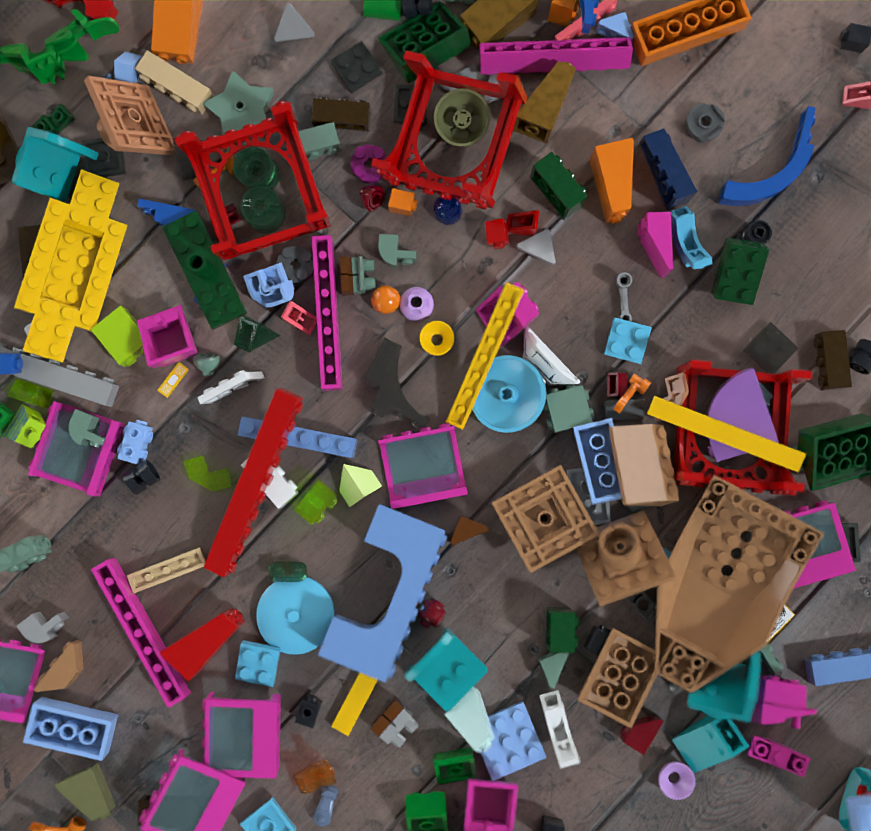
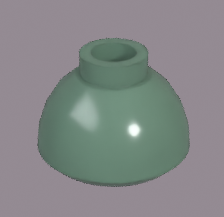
M200 353L193 357V362L197 369L202 372V375L209 376L213 375V371L218 367L220 356L216 353Z

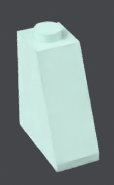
M472 687L444 715L476 752H485L492 746L491 742L495 737L481 693L477 688Z

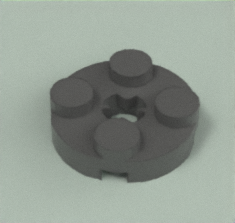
M700 103L689 112L685 120V126L692 138L696 139L699 143H704L705 141L714 140L719 136L724 128L725 117L718 106ZM702 118L709 120L708 126L701 124Z
M302 246L285 247L277 258V264L282 263L288 281L292 280L293 284L304 283L303 281L311 278L314 273L312 254ZM295 260H298V263L301 264L300 268L297 267V270H294L291 265Z

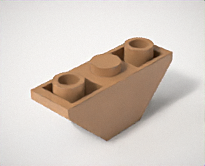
M79 639L73 642L69 641L62 648L61 651L63 653L59 658L56 657L49 664V671L43 673L36 682L38 684L33 689L34 691L64 689L73 684L84 670L82 643Z

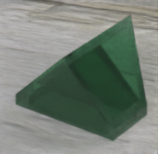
M241 315L233 345L251 353L253 350L281 335L261 323Z

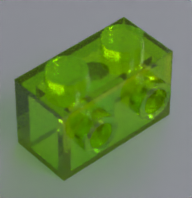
M318 480L294 511L311 525L319 524L326 516L324 512L327 508L332 509L338 502L336 499L338 494L323 481Z

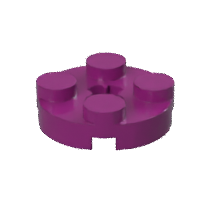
M364 145L355 149L351 158V169L361 182L372 184L380 181L382 175L377 174L372 166L371 168H367V165L364 166L365 162L373 160V158L379 160L387 158L381 147Z

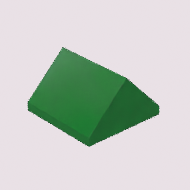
M472 747L433 753V763L438 785L465 781L468 778L477 779Z

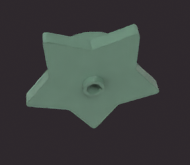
M233 71L224 92L205 101L204 106L221 120L223 135H225V132L234 129L237 131L243 129V126L247 124H260L262 120L266 119L265 110L274 95V90L270 87L249 86Z

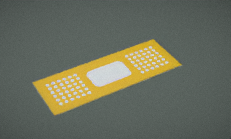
M178 362L157 391L168 398L189 369Z

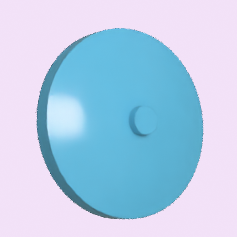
M511 355L495 357L472 408L475 416L486 427L498 432H517L529 427L540 416L545 405L546 387L543 377L533 364L523 358Z
M300 575L287 576L271 584L262 594L256 613L257 625L262 637L270 646L281 648L280 652L286 654H304L314 650L323 643L331 621L335 616V609L330 594L318 581Z

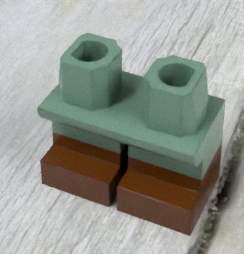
M340 256L343 296L366 294L367 290L376 289L375 277L365 278V272L375 271L374 260L363 259V256L355 258Z

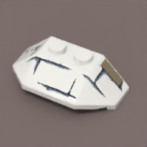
M528 326L524 329L523 359L538 369L544 383H547L549 386H567L571 384L578 385L581 382Z

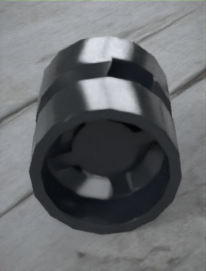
M402 0L403 12L407 19L417 17L418 13L422 16L433 13L432 0Z
M763 220L754 221L741 232L739 240L765 244L772 237V228Z
M860 339L854 348L855 353H851L849 357V365L852 370L869 375L871 373V341Z
M144 460L137 465V469L132 468L123 474L124 482L135 495L146 490L147 485L152 486L161 479L158 471L149 460Z

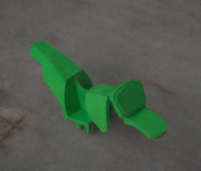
M72 9L71 13L75 19L67 27H62L45 40L46 46L41 52L32 53L24 43L0 46V64L10 63L19 72L34 74L42 85L48 82L56 84L55 79L60 76L62 80L65 79L64 73H66L64 61H87L89 58L88 53L80 45L78 39L87 33L96 41L103 36L117 34L120 26L113 18L109 17L88 21L77 9Z

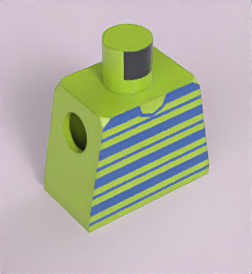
M22 404L3 436L32 448L39 441L46 424L39 411Z

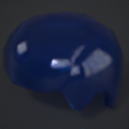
M441 197L436 198L433 210L440 223L451 225L460 220L462 206L461 203L457 202L458 199L451 198V200H446Z

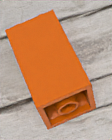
M154 0L151 47L154 55L166 62L171 60L180 64L193 63L203 0Z
M633 138L595 146L589 159L605 223L617 224L622 222L631 209Z

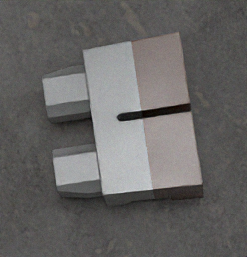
M395 697L371 724L370 729L387 744L391 742L400 748L406 740V737L400 731L404 727L412 734L418 727V723L412 717L413 713Z

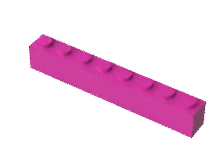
M630 37L480 43V74L492 75L498 74V72L507 74L547 73L552 70L558 61L571 63L576 67L575 71L628 69L631 64L633 46Z
M331 235L312 236L321 389L323 391L343 390L334 242Z
M108 559L92 568L93 575L167 707L169 708L191 694V691L182 675L159 655L161 651L166 649V646L136 593L133 594L129 580L117 559Z

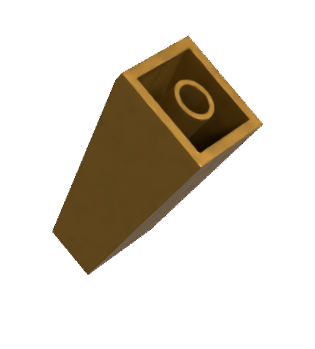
M477 0L460 15V21L466 26L474 48L480 50V43H497L534 17L538 0Z
M558 61L528 98L526 104L519 110L513 131L543 143H548L572 83L576 67L569 62Z

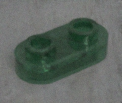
M276 561L268 567L269 577L275 582H301L308 574L307 567L303 562Z

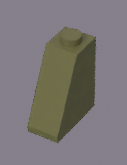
M98 763L67 776L55 784V788L91 821L97 818L103 820L111 815L110 812L116 807Z

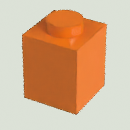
M392 188L388 205L389 212L411 216L412 211H416L418 200H415V193Z

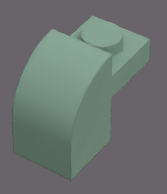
M379 234L380 257L388 267L397 269L398 262H401L402 265L416 263V251L398 250V235Z
M75 409L69 422L71 438L79 445L87 446L90 444L97 448L103 446L106 437L94 432L100 418L85 411Z

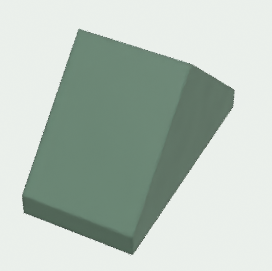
M550 652L538 657L548 684L553 689L556 686L568 653Z

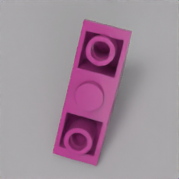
M753 735L747 751L749 756L805 777L811 760L810 757L766 737Z

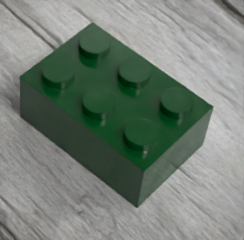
M551 151L533 165L530 179L564 221L582 208L587 198V192L582 185H578L574 180L573 173L565 169L563 161L558 155H554Z
M726 238L711 291L714 298L754 305L770 249L764 243Z

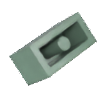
M334 122L298 131L307 159L309 160L317 159L324 154L333 155L341 150Z

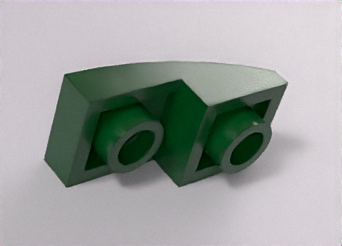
M60 103L48 116L42 115L31 128L57 135L68 127L75 118L66 106Z

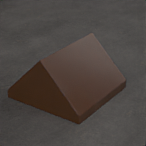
M460 515L450 542L453 546L489 531L488 527Z

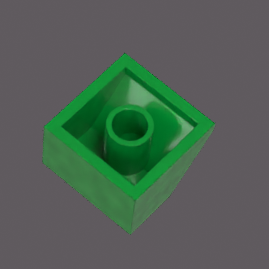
M432 791L424 794L415 792L405 795L408 831H448L445 792Z

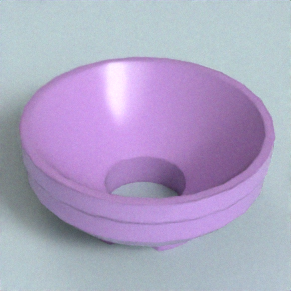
M412 287L402 294L400 310L408 320L415 322L423 321L432 313L434 307L433 298L427 290L421 287ZM419 297L422 300L421 306L413 307L411 299Z
M676 761L667 763L661 768L658 783L660 789L667 797L681 800L693 792L695 777L687 765ZM672 772L679 774V780L675 783L670 782L668 779L669 774Z

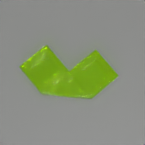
M204 455L184 461L189 479L212 492L233 486L228 468L209 473Z

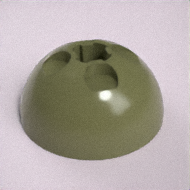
M464 88L455 89L445 94L439 100L434 112V123L438 134L444 141L457 147L471 146L480 141L486 134L491 120L490 109L485 99L477 92Z

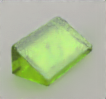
M17 379L7 396L48 409L54 391Z

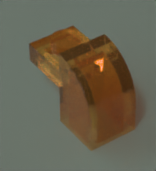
M327 759L309 765L293 775L301 794H310L321 786H331L337 782L334 777L335 771L329 765Z

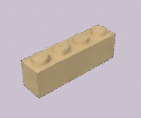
M148 50L135 67L140 80L146 84L152 83L155 85L154 88L160 93H168L172 100L177 103H184L185 107L193 113L197 111L203 114L206 110L204 102L214 97L208 87Z

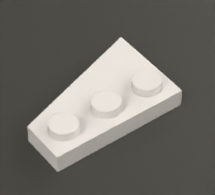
M242 370L235 373L234 378L220 381L218 383L219 386L204 390V394L197 398L200 404H209L230 395L232 389L238 390L249 386V381H260L265 378L262 372H245Z

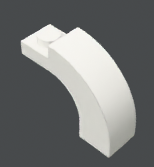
M559 691L539 695L560 768L580 763Z

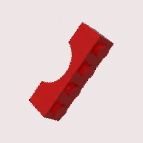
M44 0L58 8L68 2H81L86 6V16L90 21L106 17L115 20L118 14V10L112 0Z

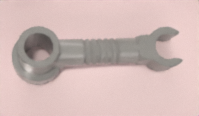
M623 272L616 278V285L619 287L621 300L619 319L627 316L628 321L631 322L632 316L628 310L627 288L632 283V276L627 272ZM621 278L625 280V284L620 282Z

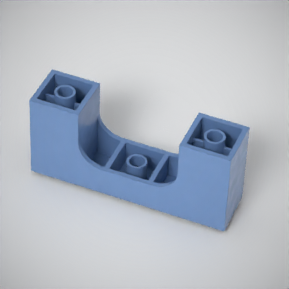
M379 504L364 541L392 552L399 558L402 564V576L388 612L383 620L373 625H365L336 614L331 621L318 655L385 683L387 678L391 679L396 668V664H393L395 659L399 660L403 650L401 642L402 640H407L411 630L408 624L410 621L414 622L418 609L415 608L417 602L421 603L425 595V590H423L424 584H429L432 577L431 566L432 564H437L440 557L437 551L439 546H444L447 536L444 535L445 530Z

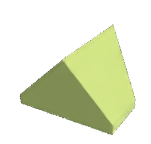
M343 464L339 491L349 507L382 487L372 470Z

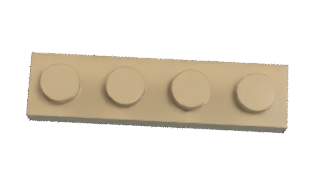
M202 547L129 574L127 578L134 594L202 568L206 558Z

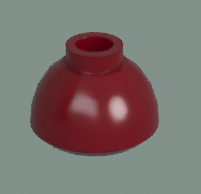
M377 185L363 187L359 193L362 205L368 211L377 210L382 205L385 197L384 189Z

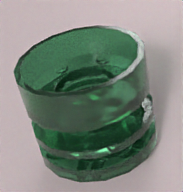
M256 146L247 147L236 155L233 162V172L235 177L251 193L265 195L277 187L280 180V170L264 149Z
M255 186L243 195L241 212L255 231L263 234L273 233L283 225L286 218L285 208L275 191L266 186Z

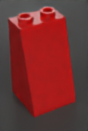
M231 608L167 647L159 655L187 681H190L199 674L245 622L243 615L237 609L233 610Z

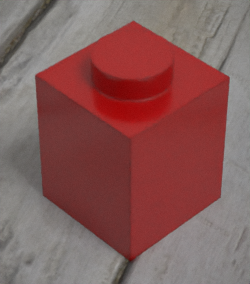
M504 218L485 221L487 244L491 248L503 249L505 245H510L507 222Z

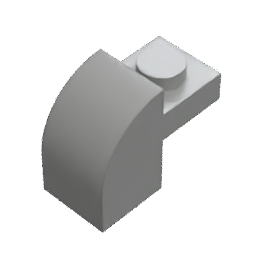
M41 612L31 614L16 627L27 640L33 643H44L58 637L56 631L65 626L64 621L69 617L65 612H62L47 621Z

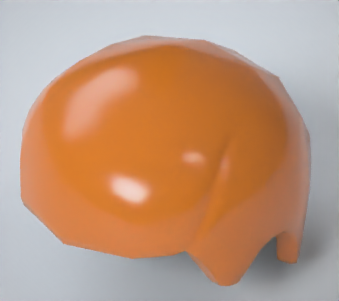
M387 285L376 288L370 299L373 309L382 314L395 312L401 301L399 292Z

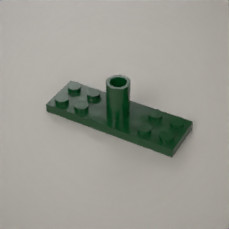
M193 211L162 226L210 328L215 330L247 314L222 260L212 252L211 245H214L198 211Z

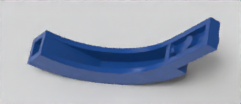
M808 106L801 113L791 156L779 173L768 179L753 183H739L727 180L722 186L718 204L727 206L757 204L774 197L790 185L804 170L812 155L815 145L809 144L812 137L810 130L816 121V115H814L816 108Z

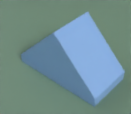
M625 12L600 20L596 29V33L607 38L630 37L632 42L634 37Z
M124 52L115 59V80L137 83L139 74L135 67L143 56Z

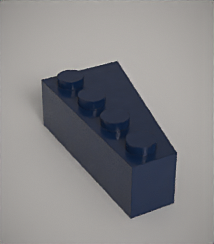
M663 128L643 136L639 143L666 210L668 211L687 204L698 191L675 150L670 135Z

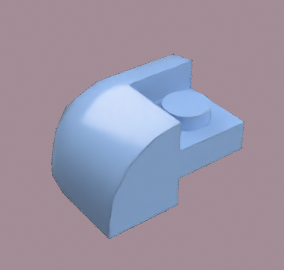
M282 263L243 276L253 301L256 300L259 304L266 306V308L288 302L293 298L292 280L288 281Z

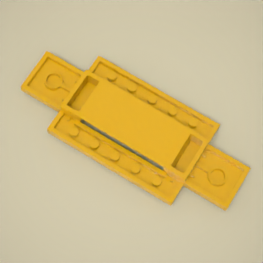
M81 169L70 205L52 198L49 199L14 306L15 309L34 314L23 352L63 363L74 327L92 332L91 329L97 325L127 229L126 224L109 219L120 183Z

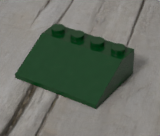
M441 1L433 5L432 14L422 16L418 13L417 17L408 19L378 37L387 55L408 84L415 81L417 76L404 60L405 51L425 55L434 69L472 46L466 26Z
M860 413L798 430V451L806 454L802 465L810 491H816L871 475V417Z

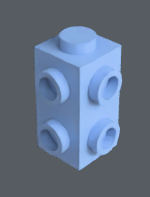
M137 419L135 423L128 422V425L123 430V442L120 443L117 454H119L117 459L134 464H140L146 460L148 455L146 449L148 443L153 438V428L147 426L148 422Z

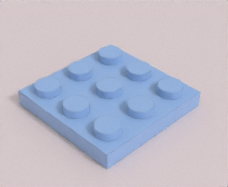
M523 701L488 715L495 738L491 742L492 746L487 751H482L481 755L492 781L547 758Z

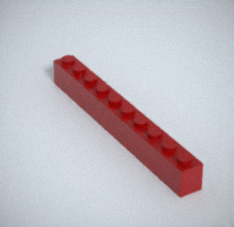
M284 388L276 389L203 568L223 578L234 573L237 567L236 560L245 548L243 543L252 531V528H250L252 521H255L259 514L257 510L259 504H262L266 497V487L273 480V470L278 467L281 461V457H279L281 451L288 444V434L295 427V417L303 408V397Z

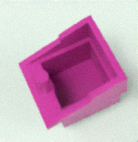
M519 282L513 285L524 289V292L500 347L515 339L520 331L530 325L539 315L538 306L534 301L531 302L527 296L526 288L520 285ZM501 286L475 310L486 327L503 289Z
M182 305L137 320L143 342V350L149 367H165L198 354Z
M760 675L757 698L750 722L766 725L785 722V718L792 717V728L800 729L801 716L816 714L817 710L806 708V686L799 685L798 680Z
M468 778L464 831H513L518 785L510 782Z

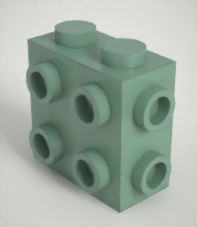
M571 384L565 386L566 390L559 391L558 388L547 391L548 394L546 395L543 410L548 413L549 418L546 421L549 430H552L553 433L593 423L594 412L588 406L589 394L587 389L583 388V385Z
M45 535L30 536L0 550V572H19L28 568V564L38 563L47 559L46 555L52 553L49 539Z

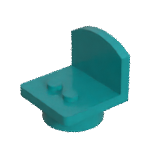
M28 127L23 144L16 154V167L12 183L65 202L68 198L80 156L97 160L99 153L53 133Z
M446 627L442 631L440 640L414 666L410 664L405 669L404 676L410 682L414 679L445 711H450L488 672V669Z
M761 650L749 656L747 665L738 663L694 692H689L687 706L703 711L708 716L716 719L734 718L750 722L757 698Z

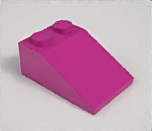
M647 212L637 225V235L640 236V242L660 278H664L673 270L671 212Z

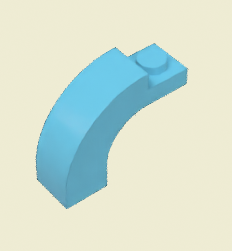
M687 206L669 211L671 212L672 237L686 267L691 266L693 269H701L712 264V257L699 242L695 228L694 213Z

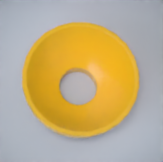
M432 321L421 330L420 344L431 355H443L454 344V332L445 322ZM434 335H440L443 338V342L440 345H434L431 342Z

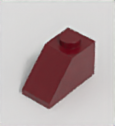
M657 714L635 719L632 728L626 725L623 726L620 732V739L626 745L645 755L664 720Z

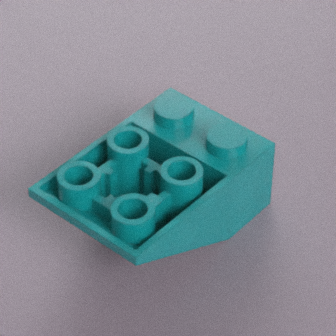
M708 715L672 738L673 743L693 773L733 758L749 747L731 718L716 719Z

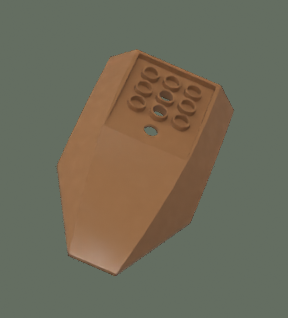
M713 475L668 559L676 579L660 584L657 588L655 673L692 693L768 645L780 614L824 533ZM749 531L751 539L742 541L740 538L741 533ZM740 548L742 551L741 556L733 558L731 556L732 549ZM724 565H730L733 568V572L729 576H724L721 573V568Z

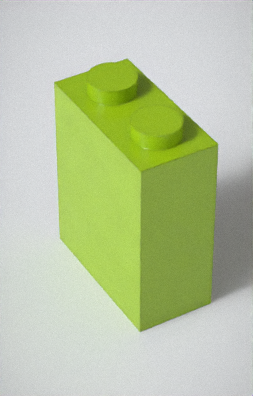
M121 305L91 329L116 362L123 367L133 365L137 361L136 358L145 354L138 323L131 313Z

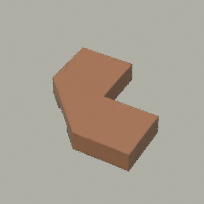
M683 372L665 378L668 397L662 399L680 406L682 405L689 393L686 375Z

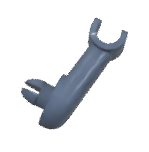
M332 785L323 786L321 798L313 817L314 822L318 826H327L331 821L334 800H336L338 789Z

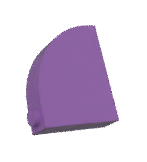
M751 367L740 371L726 380L713 396L707 416L779 443L754 368ZM708 438L711 446L707 448L710 457H715L716 462L747 453Z

